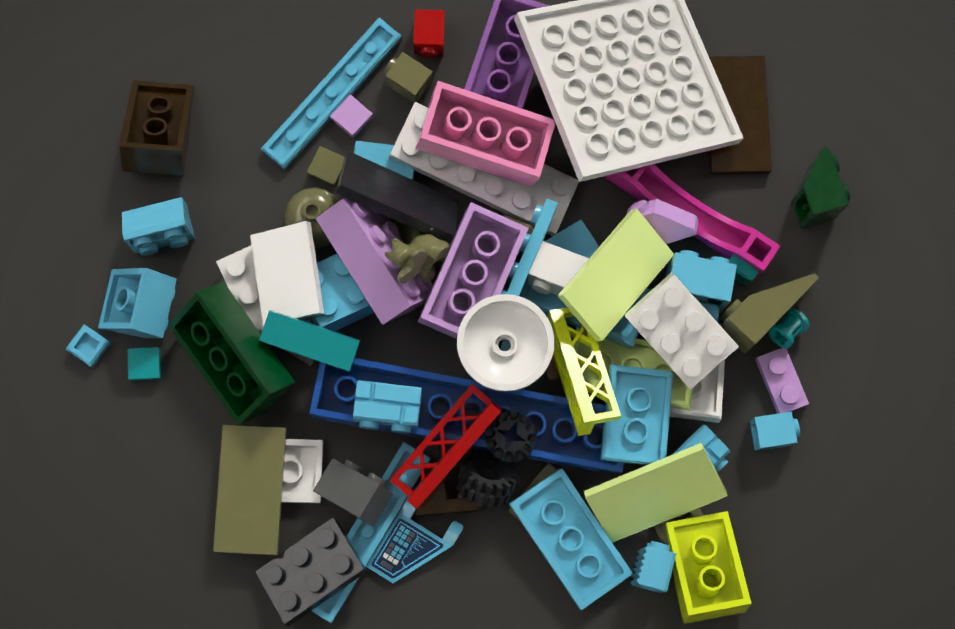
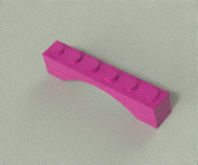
M655 164L605 177L639 201L646 200L648 202L658 199L696 215L699 221L697 235H694V237L725 258L730 259L734 255L758 271L755 278H758L763 273L780 248V245L756 229L736 222L694 198L667 177Z

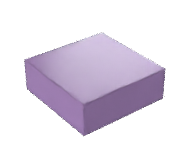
M350 94L331 114L330 118L354 138L373 118V113Z

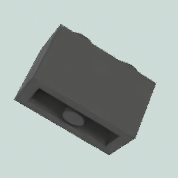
M332 458L313 491L374 527L393 493L383 487L386 481L369 472L367 477L360 474L362 468L347 459L342 464Z

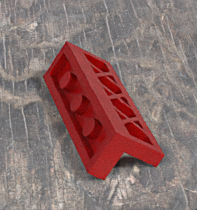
M472 383L395 472L390 481L408 496L407 501L418 509L499 415L502 407ZM472 393L487 405L480 414L465 415V401ZM461 407L462 416H453ZM475 419V420L469 425V427L466 428V420ZM462 420L463 434L456 439H445L444 426L448 421ZM440 432L441 440H433ZM441 444L442 458L435 463H424L423 450L428 445ZM445 444H453L446 452ZM420 456V464H412ZM421 468V482L414 490L400 479L407 469ZM425 468H432L425 476Z

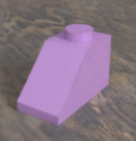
M654 199L648 202L641 200L632 204L627 210L628 214L630 210L638 209L666 244L697 235L699 220L696 215L661 200Z

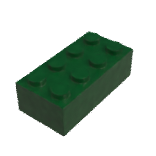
M224 281L197 291L168 325L238 426L264 414L295 383L269 344L259 341L261 333Z

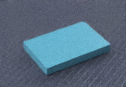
M609 365L608 376L621 417L619 420L604 422L600 460L648 465L665 458L673 371ZM606 403L605 412H610L608 404Z

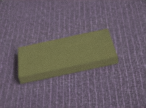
M223 425L213 552L278 555L286 428Z

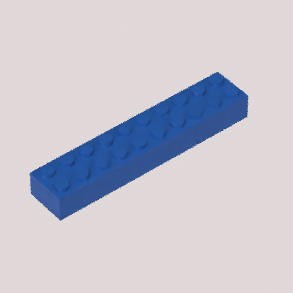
M357 358L354 359L350 371L323 362L319 364L309 412L314 419L359 427L360 422H354L353 420L358 380L422 387L418 429L411 428L410 433H398L391 431L392 426L379 424L377 431L425 439L473 383L502 407L500 413L505 411L521 412L532 420L537 432L536 444L532 452L525 459L619 476L623 472L624 463L600 460L604 423L595 424L591 434L578 436L567 398L522 389L497 391L484 387L474 380ZM472 393L465 401V415L480 414L487 405ZM591 403L595 414L605 412V405ZM461 407L453 416H462ZM475 419L466 420V428H468L469 425H470ZM462 420L448 421L444 426L445 439H456L463 434ZM514 424L510 431L502 432L498 430V432L506 437L505 449H508L513 441H525L516 435L517 424ZM486 430L470 448L490 452L486 444ZM440 432L433 440H441Z

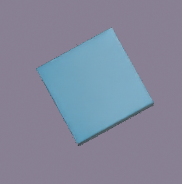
M84 324L66 350L93 368L111 343Z

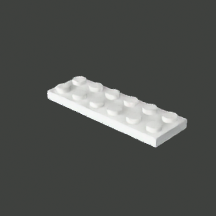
M417 102L414 103L390 153V159L411 167L427 177L533 227L536 224L531 223V219L537 205L543 207L546 199L558 203L547 234L554 236L557 233L579 183L577 179L544 164L540 178L533 187L415 149L428 108Z

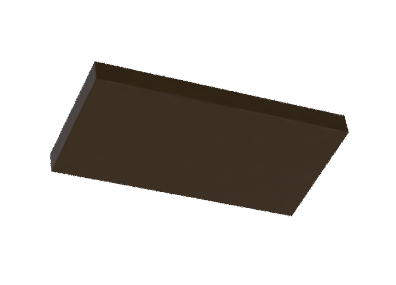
M765 56L709 57L744 138L739 144L709 151L710 175L770 174L772 165Z

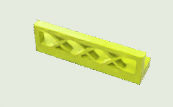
M568 308L554 309L549 311L547 318L554 334L553 355L578 436L591 434L595 424L619 420L621 414L598 342L595 341L584 326L581 327L579 332L567 326L565 318L574 316ZM577 341L590 347L591 354L588 359L575 353L574 346ZM586 369L599 375L600 382L597 387L584 381L583 373ZM595 396L608 404L610 412L594 413L591 403Z

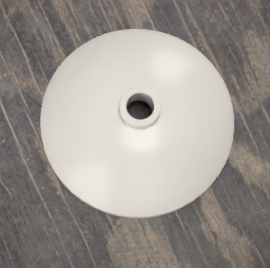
M511 294L494 295L475 304L464 316L457 335L458 356L466 372L482 386L497 391L519 390L534 383L549 366L554 351L553 330L544 312L531 301ZM499 342H509L510 349L508 351H501L498 347Z

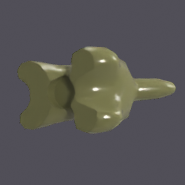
M414 229L413 240L410 244H404L397 238H394L392 240L393 249L391 252H385V257L392 261L394 266L401 269L397 276V280L400 283L409 282L417 274L421 276L423 282L428 283L436 275L434 263L446 257L450 247L448 242L439 240L432 234L423 235L421 231Z

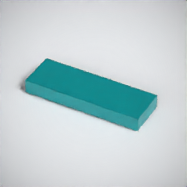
M273 310L268 312L259 341L346 371L351 370L360 344V340Z

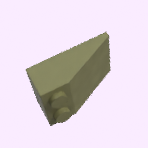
M814 273L749 295L743 302L737 299L720 317L723 321L720 326L739 346L738 349L745 354L819 277Z

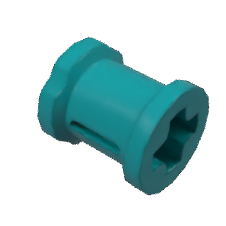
M790 308L784 314V319L779 324H774L770 328L769 336L779 347L788 349L794 343V338L809 328V320L798 309Z

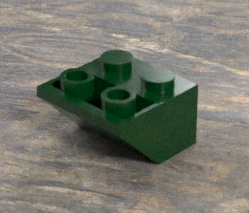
M829 147L823 148L809 165L791 201L801 229L834 220L849 205V189L845 183L841 182L838 174L840 171L838 159L835 155H831Z

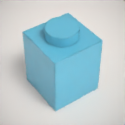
M792 411L754 417L749 421L755 451L792 446L797 443V437H800L799 423L797 419H793Z

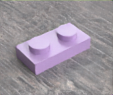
M781 348L755 359L777 414L791 412L809 404L787 349Z

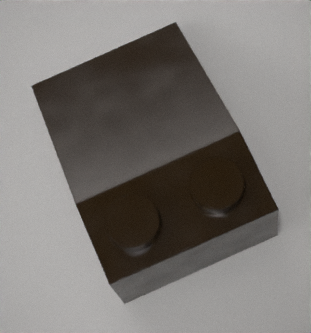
M133 80L119 145L122 171L184 176L189 144L193 85Z

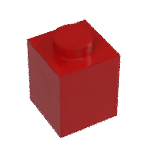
M415 9L414 54H419L424 58H435L437 55H444L445 10Z

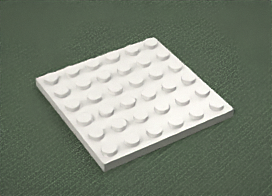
M577 0L521 11L515 15V23L579 182L739 144L744 139L685 0Z

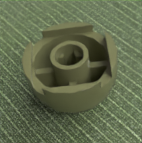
M316 187L303 189L293 195L287 203L284 214L285 226L308 221L311 223L315 250L328 245L331 246V242L316 218L339 202V200L325 189Z

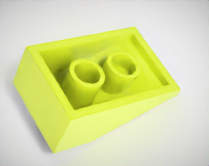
M728 511L666 522L669 550L676 553L673 575L684 624L746 612L752 603Z

